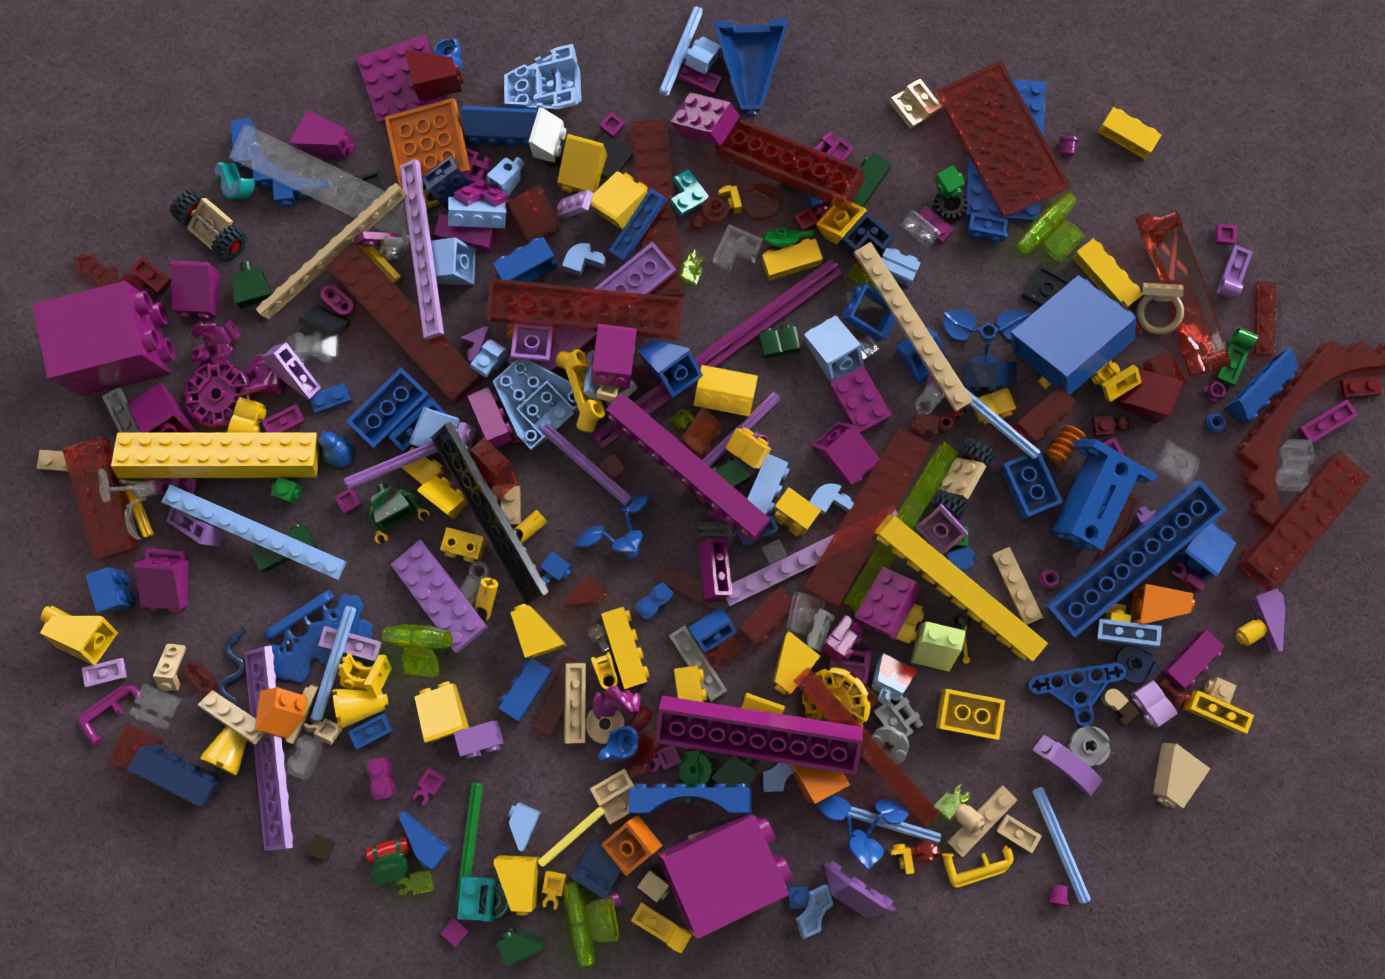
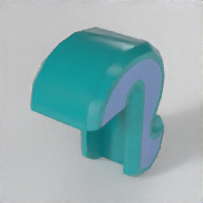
M218 162L214 169L215 177L217 180H221V190L226 198L230 200H244L251 196L255 187L254 179L241 178L235 163Z

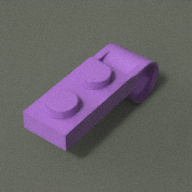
M1237 245L1232 247L1217 289V294L1233 300L1238 299L1243 289L1242 281L1253 251Z

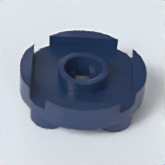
M1126 645L1118 651L1115 662L1122 664L1126 669V675L1123 680L1129 683H1142L1153 676L1156 670V661H1154L1153 653L1146 646ZM1138 659L1137 663L1140 666L1132 668L1131 660ZM1116 666L1114 667L1117 673L1121 672V669H1118Z

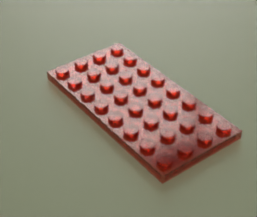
M1002 60L936 90L935 94L1003 219L1070 188L1071 185Z

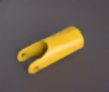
M535 510L514 528L516 532L521 531L523 533V537L520 540L521 544L548 523L538 510Z
M483 578L481 580L474 608L476 612L478 607L487 611L486 621L490 618L498 587V582L492 578Z

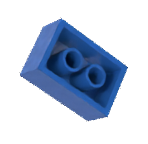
M1041 453L1036 459H1032L1026 454L999 467L1022 520L1063 503Z

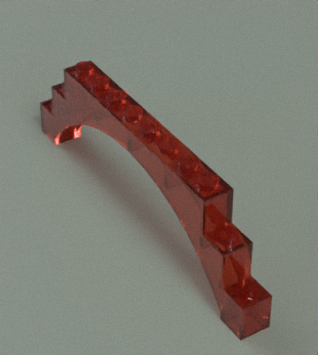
M1333 339L1327 343L1322 342L1315 349L1317 352L1315 356L1309 357L1304 363L1306 367L1295 374L1294 382L1288 384L1281 391L1283 393L1281 398H1276L1271 403L1270 407L1272 409L1269 412H1265L1259 418V425L1250 429L1247 433L1249 435L1247 440H1242L1237 445L1236 449L1238 451L1234 456L1250 468L1243 475L1244 480L1241 485L1257 497L1250 504L1249 507L1251 509L1248 514L1265 528L1273 526L1285 512L1280 506L1277 493L1276 459L1282 434L1289 419L1299 404L1324 382L1355 371L1385 370V344H1379L1374 350L1363 340L1355 344L1352 342L1346 349Z

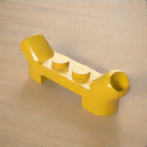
M575 349L571 353L561 351L556 357V364L566 369L569 383L574 393L580 412L576 426L579 430L593 432L597 421L604 417L605 411L602 401L591 400L584 394L585 370L590 367L588 359L584 352L579 349Z

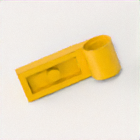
M642 902L631 919L633 923L664 941L670 948L679 953L683 952L692 936L689 931Z

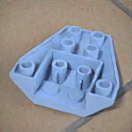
M515 360L493 380L518 437L530 450L548 439L541 433L542 428L546 424L551 425L557 431L578 411L569 381L530 360Z

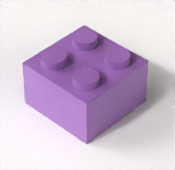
M490 721L454 733L460 756L466 755L467 759L481 755L482 750H485L486 753L498 750L500 745L504 744L498 721Z

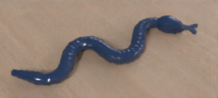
M241 626L240 632L229 637L225 646L227 658L238 665V670L223 678L218 685L220 696L239 707L238 700L226 691V686L240 679L245 674L244 660L231 651L232 645L237 644L241 639L242 632L247 631V629H244V626Z

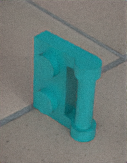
M462 876L457 919L494 921L493 905L495 886L498 885V879ZM481 885H487L485 913H479Z

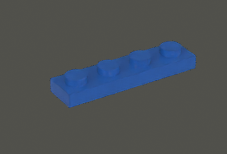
M650 188L609 251L626 262L667 199Z

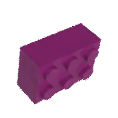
M689 93L671 120V123L681 136L721 146L740 116L731 102Z
M864 366L830 383L828 389L847 423L854 425L860 434L888 421L892 416Z
M882 567L855 618L861 625L895 640L922 588L916 581Z

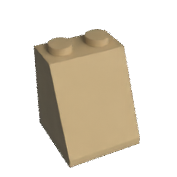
M1163 743L1160 749L1153 794L1158 797L1157 801L1166 807L1184 808L1210 768L1178 744Z

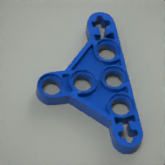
M1112 662L1035 675L1028 680V688L1035 694L1051 693L1073 709L1075 721L1079 725L1089 726L1094 720L1093 704L1109 682L1120 681L1125 677L1126 669L1122 664ZM1115 666L1121 669L1117 677L1114 674H1107L1109 678L1106 679L1104 668L1108 672L1113 671ZM1095 669L1100 670L1102 673L1099 680L1091 678V673ZM1074 673L1081 674L1082 680L1080 683L1075 684L1072 682L1071 676ZM1055 676L1062 678V684L1059 687H1054L1051 683L1052 678ZM1044 678H1047L1050 688L1046 689V685H1041L1039 690H1037L1035 687H1032V684H1035V680H1038L1040 683L1046 682ZM1079 692H1083L1086 696L1085 701L1082 703L1075 701V695ZM1081 712L1089 713V720L1087 722L1079 721V714Z

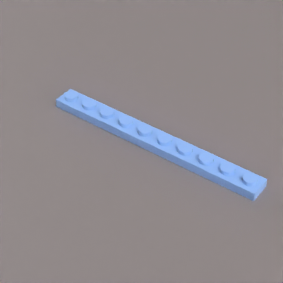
M169 485L161 501L339 580L347 563L344 560L173 485Z

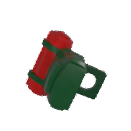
M407 836L402 838L396 837L395 840L381 844L375 843L373 846L367 847L366 859L370 864H373L369 877L375 886L387 883L389 889H394L408 884L406 855L411 852L412 847Z

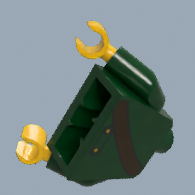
M381 483L376 487L378 493L371 497V505L367 515L373 532H376L375 541L378 544H381L379 540L380 535L384 536L385 541L389 539L384 531L415 515L416 510L421 521H424L420 517L422 512H426L430 517V513L422 509V504L412 492L403 488L397 489L395 485L388 487L386 483Z

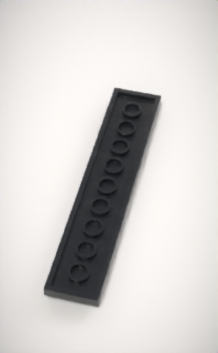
M451 422L444 424L430 438L526 604H529L549 592L547 585L537 572L536 565L530 560L526 548L518 539L517 532L511 527L506 513L500 508L496 496L492 494L488 487L487 480L481 475L477 463L470 456L468 447L462 442L457 428Z

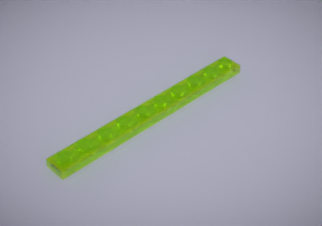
M941 442L896 516L911 530L916 525V522L959 454L946 442ZM879 543L844 600V603L854 611L858 612L881 568L889 569L896 555L891 552L893 548L890 545L887 547Z

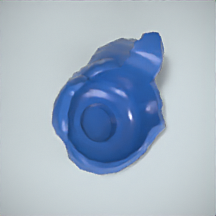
M452 38L451 40L445 39L438 42L433 54L452 57L455 65L458 64L461 71L463 64L461 60V47L458 40Z
M322 431L318 442L322 446L321 451L324 462L337 468H345L350 465L355 450L351 441L334 433Z
M623 726L611 731L607 740V746L600 751L598 759L601 761L607 759L610 762H621L632 757L639 747L640 736L638 732L630 726Z

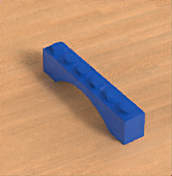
M635 784V788H629V813L653 814L657 809L671 801L693 797L713 801L731 814H751V788L746 787V784H734V787L727 788L726 784H714V788H706V784H694V788H686V784H674V788H667V784H655V788H647V784Z

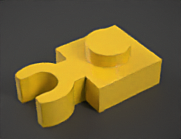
M546 871L542 893L548 895L543 901V907L546 908L548 901L551 900L554 902L553 909H557L559 905V898L557 896L562 897L566 874Z

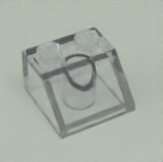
M1166 439L1148 470L1175 488L1182 490L1193 481L1197 474L1200 458Z

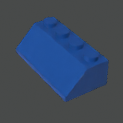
M462 106L465 140L472 145L487 143L491 146L505 144L510 147L516 145L530 147L529 139L537 116V109Z
M1289 347L1274 356L1224 408L1240 424L1254 420L1258 415L1256 412L1260 408L1264 409L1271 402L1269 398L1280 393L1283 389L1281 386L1285 382L1289 383L1296 376L1294 372L1299 367L1293 350Z
M400 368L346 422L366 442L375 448L429 394L409 374Z

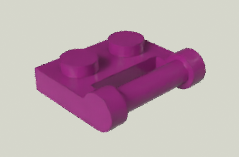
M851 648L854 650L851 656L862 657L863 663L845 660L838 663L830 656L829 670L831 668L847 670L851 672L850 675L855 679L858 678L863 684H867L871 649Z

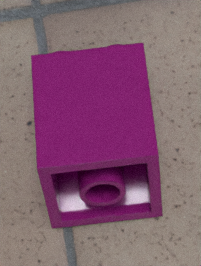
M308 110L289 141L299 157L313 159L347 160L349 155L354 153L356 145L347 129Z
M171 261L173 311L179 317L190 319L191 316H198V318L205 320L210 319V317H217L221 274L209 262Z
M598 324L591 384L630 389L637 329Z
M161 382L128 403L141 433L196 432L171 392Z
M838 421L812 445L814 450L844 482L851 485L858 483L867 471L875 468L876 463L880 460L856 427Z
M148 558L134 563L141 607H149L148 610L159 611L161 608H165L169 612H179L180 609L187 607L189 560Z

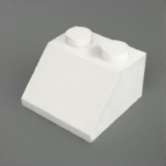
M539 107L529 139L530 148L534 158L555 162L556 156L559 157L561 153L560 143L561 140L565 139L566 128H564L561 119Z

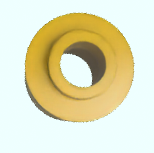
M1260 619L1252 620L1236 630V639L1240 644L1250 646L1263 638L1268 630Z

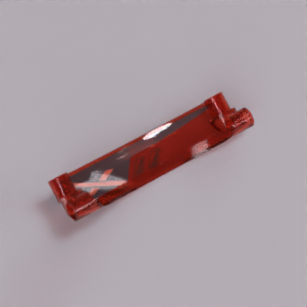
M1173 210L1162 216L1156 215L1153 217L1152 213L1138 216L1135 221L1143 244L1161 283L1183 285V297L1179 298L1183 303L1184 316L1176 329L1181 354L1189 377H1195L1231 365L1210 294L1183 228L1177 210ZM1168 301L1172 311L1173 318H1175V305L1172 301Z

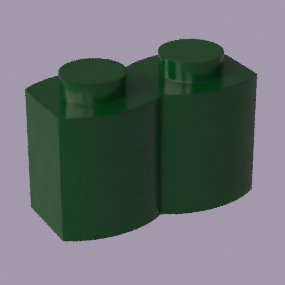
M784 325L780 327V330L774 331L771 328L765 329L758 336L763 359L796 353L801 349L796 326Z

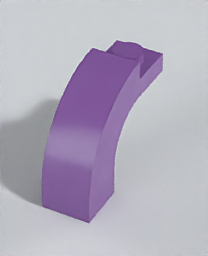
M1043 735L1033 748L1034 753L1059 769L1076 787L1092 796L1103 781L1082 759L1046 735Z

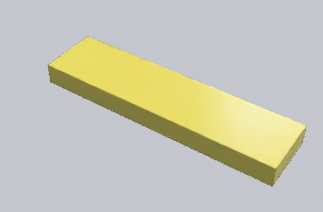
M598 807L537 861L540 866L544 867L604 815L606 811L603 807Z

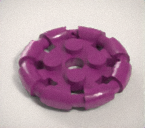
M208 363L194 371L195 374L192 378L187 380L183 392L186 400L184 405L193 420L199 421L200 425L208 428L228 427L234 415V411L231 408L237 403L239 397L252 400V393L243 396L238 394L237 389L242 388L243 390L249 387L250 381L242 370L239 371L237 366L230 363L225 365ZM217 371L218 376L213 377V372ZM230 375H233L234 377H233V379L230 381V380L228 379V377H229ZM202 378L203 381L201 382V384L197 385L199 380ZM216 390H221L220 398L214 399L213 393ZM198 395L199 400L194 401L193 396ZM203 408L207 410L204 415L201 414ZM217 414H222V418L217 419Z

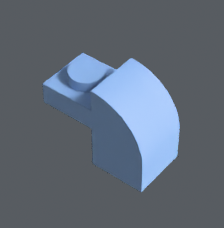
M581 243L573 246L567 252L562 267L564 272L582 277L586 264L604 269L606 259L600 252L593 251L592 253L590 244Z
M490 339L482 346L481 352L472 361L470 367L487 377L493 369L498 370L506 361L508 350Z
M837 484L821 486L810 500V503L820 509V513L823 515L831 503L847 512L850 511L854 504L848 495L844 493L840 495L838 493L842 486Z

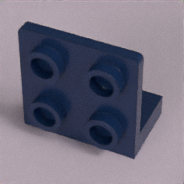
M449 156L422 177L427 190L447 211L448 197H454L455 191L472 184L462 173L452 156Z
M593 840L570 878L605 900L621 869L603 846Z

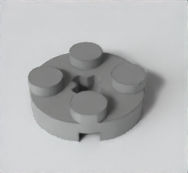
M883 726L875 730L870 738L868 748L878 765L895 766L906 759L909 742L902 731L900 733L892 726ZM886 742H889V745H893L894 747H892L891 750H888L884 746L886 745Z
M1084 726L1073 732L1068 748L1086 764L1094 766L1102 764L1110 754V741L1107 734L1100 728ZM1092 741L1093 751L1090 749L1086 750V742Z

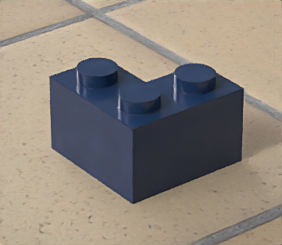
M866 212L842 238L840 247L854 258L856 250L871 242L879 256H881L885 249L892 244L895 235Z
M1017 361L963 364L964 387H971L972 391L983 390V387H988V390L1010 389V385L1017 384Z

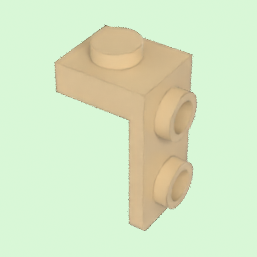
M166 644L153 675L158 689L163 691L179 690L180 682L176 673L186 651L184 645Z

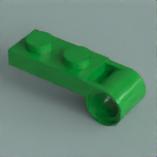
M1240 327L1237 328L1226 350V359L1222 360L1215 377L1216 380L1232 387L1236 385L1247 355L1255 345L1258 335Z

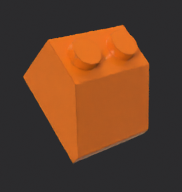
M278 687L261 690L255 731L288 739L305 717L307 696Z
M638 814L601 844L625 876L629 875L662 847V844Z

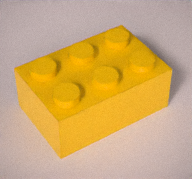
M788 487L775 505L771 515L774 516L775 522L779 525L785 524L788 526L790 533L796 537L799 535L803 537L821 510Z
M942 689L936 728L999 740L1005 700Z

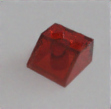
M702 407L683 435L681 443L701 459L703 454L706 456L711 450L712 446L710 443L712 440H717L722 433L720 429L721 423Z

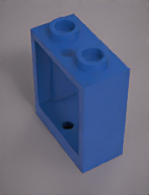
M867 284L855 287L851 294L852 299L843 310L844 315L842 319L877 341L887 339L895 323V317L877 290ZM863 295L885 308V312L876 329L853 316Z

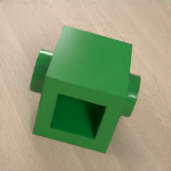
M954 165L938 173L934 180L938 193L943 195L945 199L951 196L955 198L960 195L965 185L963 175L957 172Z
M278 477L277 481H274L272 484L271 495L286 502L296 504V501L301 496L302 486Z

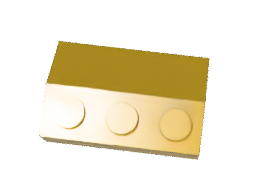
M702 365L701 372L703 376L698 380L693 406L750 416L758 376Z

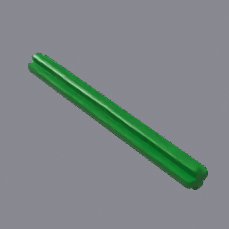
M477 782L472 783L470 789L456 897L457 904H459L461 877H471L483 789V784Z

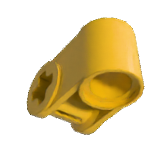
M610 651L598 658L592 657V664L601 686L605 690L609 688L604 684V680L608 676L614 678L612 686H618L619 681Z

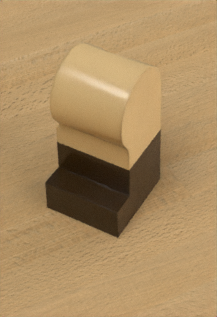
M1106 689L1101 693L1102 703L1110 706L1118 715L1115 720L1120 726H1126L1140 713L1119 690Z

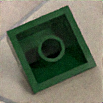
M514 927L504 931L500 935L501 938L496 942L505 967L543 951L548 944L547 939L522 928L515 930Z

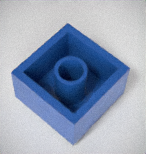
M107 567L85 575L97 613L115 615L135 607V595L130 591L128 585L130 579L126 572Z

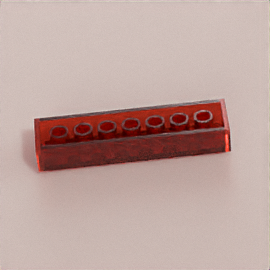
M740 118L722 145H715L720 158L847 211L865 181L863 168Z
M1341 451L1329 456L1238 563V566L1266 591L1279 588L1370 479V476Z

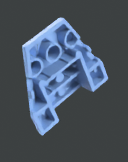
M573 44L550 50L551 55L543 59L540 56L535 58L536 63L528 67L524 64L505 74L504 98L506 107L561 109L577 105L581 102L580 69L577 65Z

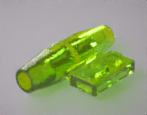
M1066 192L1048 205L1028 226L1016 244L1018 250L1027 255L1044 242L1046 251L1058 263H1061L1086 237L1074 223L1065 221L1077 203L1076 197Z
M402 624L388 626L382 630L381 634L384 642L405 648L402 655L405 675L436 677L439 675L437 656H435L432 649L447 648L453 641L451 632L424 625Z
M576 881L565 883L564 910L570 943L579 967L589 966L595 963L594 940L598 943L620 939L613 898L597 899L588 904L581 884Z

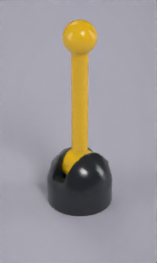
M970 617L954 618L958 629L966 631L970 627ZM966 632L963 642L964 657L962 661L964 664L970 662L967 652Z

